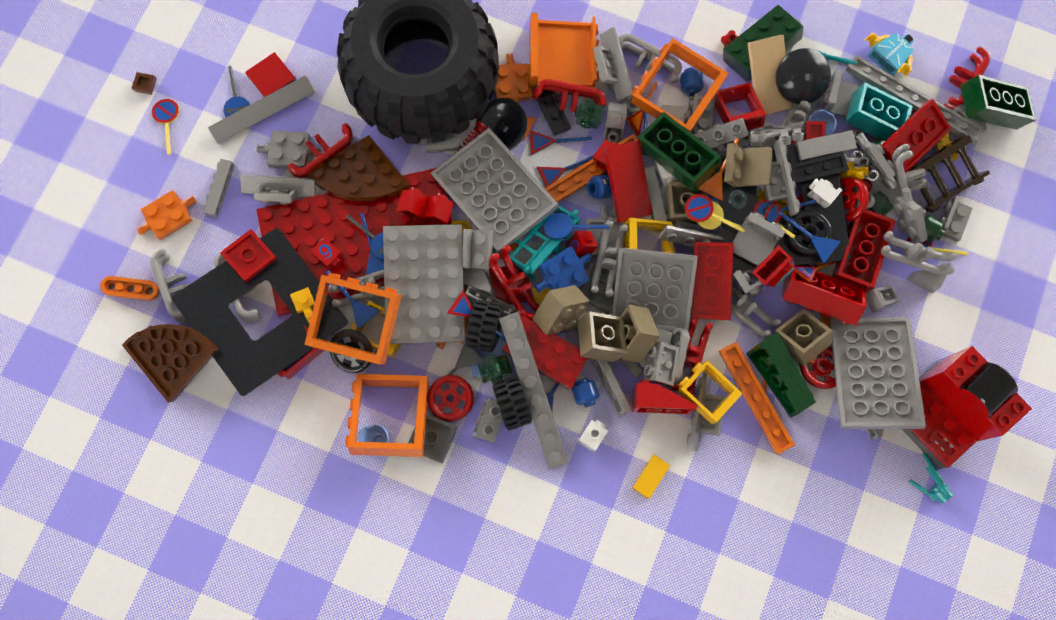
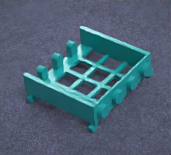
M559 205L555 211L539 222L535 228L529 230L530 233L523 242L519 239L515 241L519 246L511 255H508L517 271L520 273L524 272L527 278L535 282L537 280L535 272L539 268L538 265L545 262L552 252L557 254L560 250L559 243L563 239L569 240L572 236L570 233L563 239H552L550 237L547 238L538 230L553 213H564L571 218L573 225H581V220L577 216L579 211L574 210L571 213ZM534 235L545 241L537 251L526 245ZM493 248L492 253H497V251ZM523 248L533 254L525 265L515 258Z

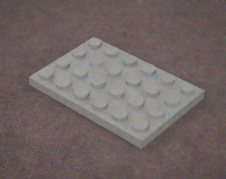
M490 128L431 172L432 177L478 230H493V248L498 254L501 253V249L504 246L512 245L559 207L552 196Z
M462 225L383 226L384 290L385 287L397 290V294L402 295L390 344L465 342L464 317L446 314L463 290ZM385 298V318L390 302L389 298Z
M910 317L860 318L856 326L845 324L839 319H830V329L833 330L832 354L840 429H924L926 423Z

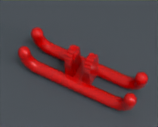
M981 46L977 47L976 52L982 56V59L974 53L969 57L976 64L974 72L957 66L954 69L956 75L950 76L949 82L961 89V84L977 75H983L990 63L989 52ZM961 95L959 99L950 97L948 99L949 104L945 103L943 105L953 110L959 105H964V100Z
M544 79L540 81L532 93L533 99H538L543 90L561 93L559 109L562 111L566 108L567 95L569 94L571 95L570 111L573 113L576 112L578 96L593 99L597 111L602 110L606 106V96L600 89L557 80Z
M342 124L344 137L332 147H329L319 134L314 136L317 143L324 150L322 154L310 141H307L305 143L316 158L303 168L297 167L294 163H289V172L295 177L305 178L307 173L311 172L321 163L346 149L351 144L353 136L349 124Z
M506 245L501 249V258L511 277L507 279L499 267L497 260L500 259V255L498 253L490 256V266L520 316L533 321L534 314L528 313L524 309L516 294L522 293L534 311H537L540 305L534 300L529 291L532 285L523 281L526 276L525 273H519L508 255L511 247Z
M692 318L689 322L688 332L690 341L687 346L686 361L684 362V365L692 367V369L697 363L702 362L707 341L713 328L712 323H707L702 331L699 345H691L693 334L698 324L696 318ZM696 380L686 389L691 395L695 393ZM679 385L671 386V389L678 391Z

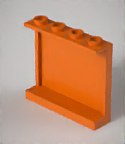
M531 13L529 23V86H536L544 79H551L595 87L596 82H599V71L596 69L597 63L593 48L599 45V40L596 39L599 26L596 24L595 16L592 17L591 23L538 20V13Z

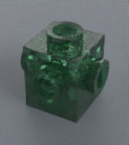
M591 100L583 101L580 106H577L574 117H577L576 124L586 129H597L602 121L604 106L598 105Z
M490 355L485 357L482 363L478 364L483 383L492 382L493 385V383L502 381L504 377L512 374L507 355Z

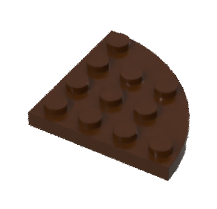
M369 135L307 173L308 178L314 180L315 185L321 190L324 189L335 197L350 201H375L376 198L386 196L390 198L402 193V190L410 189L407 181Z
M177 324L149 326L140 332L134 333L122 344L168 403L174 402L219 350L213 342L198 331Z

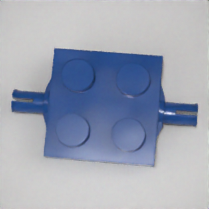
M572 246L567 247L538 265L543 274L544 281L535 285V289L540 293L547 287L553 290L573 285L579 287L590 279L584 270V264L592 260L591 255L587 253L579 258Z

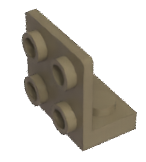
M735 143L727 144L724 181L733 187L769 185L773 149L771 147L742 149Z

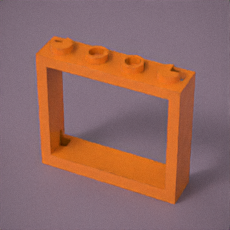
M672 38L669 44L665 43L661 48L660 52L662 54L660 57H655L650 65L652 67L649 72L645 71L641 78L642 83L640 86L636 85L631 93L633 96L631 103L656 119L665 112L691 132L729 73ZM670 54H673L714 80V83L686 124L642 97Z
M330 272L328 276L321 275L304 345L379 365L385 364L402 295L397 294V290L385 287V290L378 289L377 284L369 282L366 285L359 284L360 280L348 277L347 280L340 279L341 275ZM330 283L390 299L377 353L317 338Z
M357 374L356 381L352 383L354 399L350 400V411H352V417H348L350 433L346 435L345 447H348L350 455L423 457L427 394L429 391L428 376ZM363 386L419 388L414 443L356 442Z

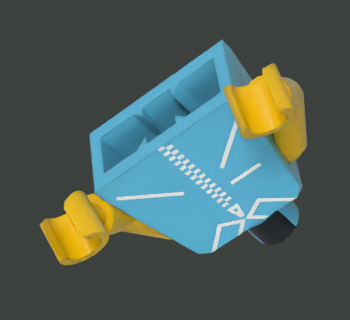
M871 33L864 39L870 43V48L873 47L868 56L885 72L892 76L901 72L906 78L912 71L913 57L911 53L914 51V48L911 44L914 40L911 35L906 34L902 38L898 33H894L891 36H877L875 33Z

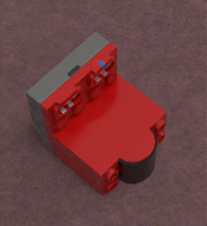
M970 346L937 361L919 377L926 427L924 429L902 430L923 453L927 454L938 469L949 468L976 442L1005 435L1032 408L1017 393L1018 385L1011 374L998 364L988 362L973 346Z

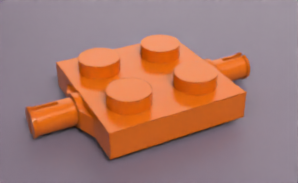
M509 53L506 54L507 64L499 65L498 82L495 88L496 99L508 98L516 101L518 104L522 100H532V86H529V64L514 63L513 54L510 53V56Z
M172 190L140 209L145 217L146 224L136 230L141 236L151 230L159 240H162L193 221L189 215L188 207L197 203L193 195L182 201L176 192Z

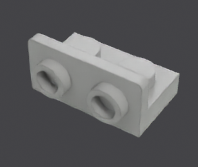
M695 93L693 99L689 100L688 110H691V115L688 116L687 122L702 101V99L698 98L699 94ZM711 100L690 133L710 129L713 124L715 100Z
M958 196L945 203L943 210H945L944 215L939 219L944 223L942 229L945 230L943 236L956 242L961 240L973 209L958 202L960 199Z
M464 229L462 235V267L492 269L489 260L493 251V230Z
M738 270L733 273L747 296L751 295L754 297L762 292L761 288L764 286L760 280L753 284L746 272L742 274Z
M656 342L647 354L643 380H650L669 387L674 386L680 348L664 342Z
M490 398L484 400L471 437L495 442L503 420L497 401Z

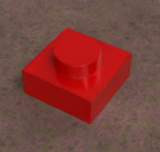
M806 121L805 140L825 136L826 121Z

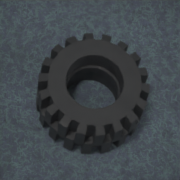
M478 300L475 303L467 327L466 342L468 348L493 352L499 340L496 330L500 333L502 328L499 318L503 317L504 310L501 304Z
M514 376L493 383L492 388L505 427L510 431L532 423V415L520 380Z

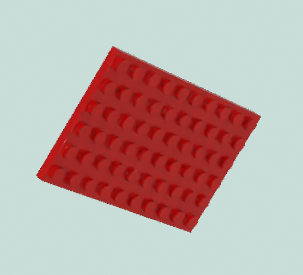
M436 168L402 176L409 184L410 189L418 188L426 196H436L437 194L446 196L444 189L431 175V172ZM329 192L294 200L286 205L276 204L256 209L261 236L263 237L275 228L280 229L319 283L321 275L328 276L327 271L330 270L314 257L311 250L323 238H326L344 256L341 265L338 268H333L330 271L331 273L341 275L340 279L347 280L348 277L356 279L366 275L370 254L369 242L366 233L345 217L346 215H349L363 226L360 217L362 212L368 230L374 236L383 233V226L434 225L430 224L427 219L418 217V220H414L397 212L401 193L390 198L386 196L376 198L375 201L361 202L341 199ZM450 215V219H449L448 224H441V225H451V222H452L451 215ZM384 278L376 280L378 287L384 285ZM272 287L277 315L281 317L292 314ZM346 289L350 296L361 293L358 290ZM328 291V295L332 300L346 298L342 291L333 293Z

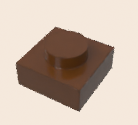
M136 72L132 90L152 95L157 78L154 75Z

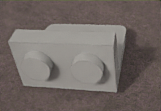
M835 70L831 76L827 91L823 95L822 102L824 104L822 109L834 115L846 117L852 94L860 86L841 81L843 71Z
M751 212L741 226L745 229V232L738 231L732 242L734 243L733 253L759 266L773 251L776 243L783 237L786 231L781 229L782 227L779 224L766 221L761 214Z

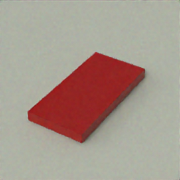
M930 99L891 135L881 147L885 152L886 158L893 163L892 155L894 151L903 144L910 145L909 150L913 152V156L903 162L906 173L952 128L934 99Z
M640 140L605 147L604 153L617 223L625 222L629 218L653 215Z
M694 242V255L698 256L692 297V318L731 320L734 243Z

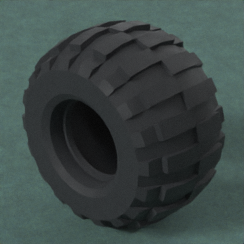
M358 0V8L354 7L343 21L344 33H339L337 45V68L346 96L350 104L356 109L357 114L369 126L373 127L376 125L382 135L393 140L395 137L399 138L401 136L409 144H420L421 139L431 138L432 143L445 141L446 134L453 132L459 135L469 128V120L473 121L474 118L478 120L488 106V99L491 100L498 82L499 55L494 29L491 23H488V17L478 2L473 3L472 0ZM415 39H432L449 46L445 61L436 69L423 74L401 73L395 70L385 57L398 45Z

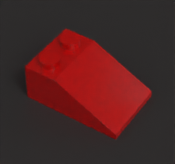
M641 380L632 389V413L691 414L697 410L696 404L658 384H652L650 380Z

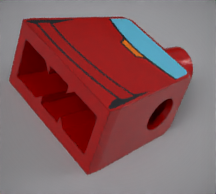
M778 245L752 273L765 286L776 288L795 269L794 260Z

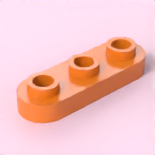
M108 276L100 283L101 291L112 297L153 301L160 294L158 285L149 280ZM115 285V288L111 290V286ZM131 287H134V290L132 292H129V289ZM150 289H153V292L151 294H148V291Z

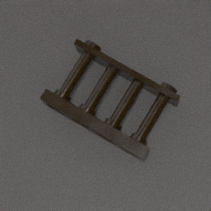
M970 135L954 140L914 165L908 171L925 169L927 172H930L942 196L934 200L927 186L919 189L927 203L926 206L922 207L926 212L933 213L939 210L941 204L971 185L980 184L985 180L984 177L990 174L989 170L978 173L967 153L966 145L972 142ZM955 152L959 153L971 175L965 181L961 178L951 159L952 154ZM940 161L945 163L957 185L951 190H948L936 168L938 167L937 163Z

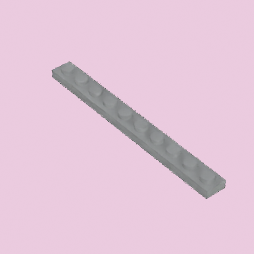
M539 241L535 248L536 251L545 241ZM553 252L547 257V260L554 256ZM584 312V313L579 317V319L582 318L586 313ZM577 322V325L575 326V329H576L577 333H578V322ZM591 359L618 416L621 417L632 410L631 403L628 397L624 396L621 390L622 385L615 378L611 363L609 361Z

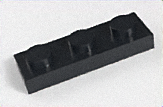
M543 90L536 100L553 135L557 136L571 130L564 111L559 109L560 103L555 93Z
M844 152L792 164L791 178L795 184L847 172L849 168Z

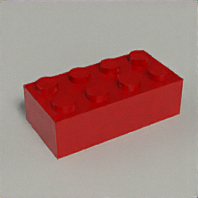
M866 209L859 218L850 221L847 229L849 245L846 247L842 260L836 262L832 277L865 288L866 294L873 290L884 256L881 254V248L889 244L884 240V234L888 231H893L896 220ZM849 251H850L851 258H850L849 260H847V257H848V254H849Z
M794 271L784 279L782 298L787 302L802 305L807 310H815L826 317L839 319L845 324L856 326L866 309L865 288L816 271L811 283Z
M521 316L539 374L570 390L588 358L580 357V348L554 333L546 335L535 322ZM506 342L502 352L512 357Z

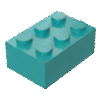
M864 82L852 94L845 122L886 141L910 118L913 106Z

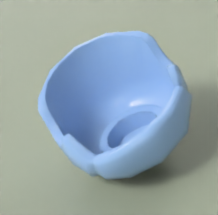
M825 109L814 111L808 121H826L825 136L836 132L838 125L836 117Z
M376 423L371 426L365 425L358 433L357 441L390 443V434L385 427Z

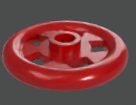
M845 177L840 179L841 188L846 186V190L842 192L844 208L849 209V213L845 214L846 222L859 218L864 213L869 202V192L865 183L860 179ZM854 186H856L859 189L857 193L852 191ZM857 199L861 200L858 208L854 207L857 204Z
M826 348L819 354L820 358L814 360L812 364L813 371L808 370L807 364L802 366L799 363L801 374L810 385L819 389L836 387L835 377L829 376L831 370L834 371V363L831 364L826 359L829 356L833 360L831 348ZM817 375L824 377V382L817 380Z
M445 375L435 380L430 386L427 394V403L430 411L437 418L447 422L461 420L471 411L474 403V393L470 384L462 377ZM449 383L451 388L443 391L441 386ZM458 385H460L465 391L461 395L457 390H455V388ZM435 395H441V404H436ZM448 395L454 396L453 402L447 401ZM460 400L466 402L462 409L457 407ZM444 407L452 408V414L444 413Z

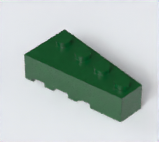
M778 332L763 340L746 353L790 418L816 403L813 394L806 385Z

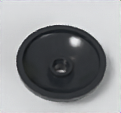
M810 48L796 49L787 54L781 60L776 71V86L779 93L784 99L794 104H800L803 100L808 103L818 100L827 90L831 79V70L827 59L820 52ZM809 74L810 78L806 81L805 76Z
M499 98L489 102L484 113L476 120V124L479 121L487 128H490L509 150L515 148L522 141L527 130V116L524 109L516 101L508 98Z

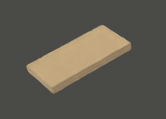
M784 35L749 42L748 51L753 90L766 115L791 109V102L781 96L776 86V71L781 60L786 56Z

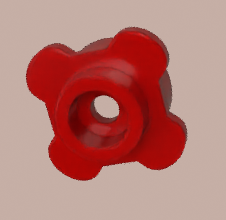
M730 30L726 36L721 37V42L726 47L732 42L730 39L734 40L738 36L734 30Z

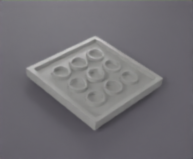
M619 247L612 315L620 317L628 305L649 308L657 329L674 331L677 328H683L688 330L698 256Z

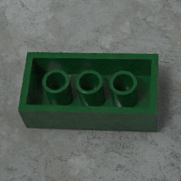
M777 5L723 48V61L748 83L752 80L748 43L784 35L785 51H787L802 39L804 26L780 5Z
M977 75L960 85L961 96L965 105V114L968 119L1016 130L1036 120L1028 87L983 75Z
M665 112L638 136L641 150L693 192L720 168L721 156Z

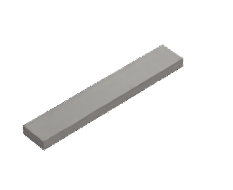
M305 75L209 126L208 129L218 144L315 91Z

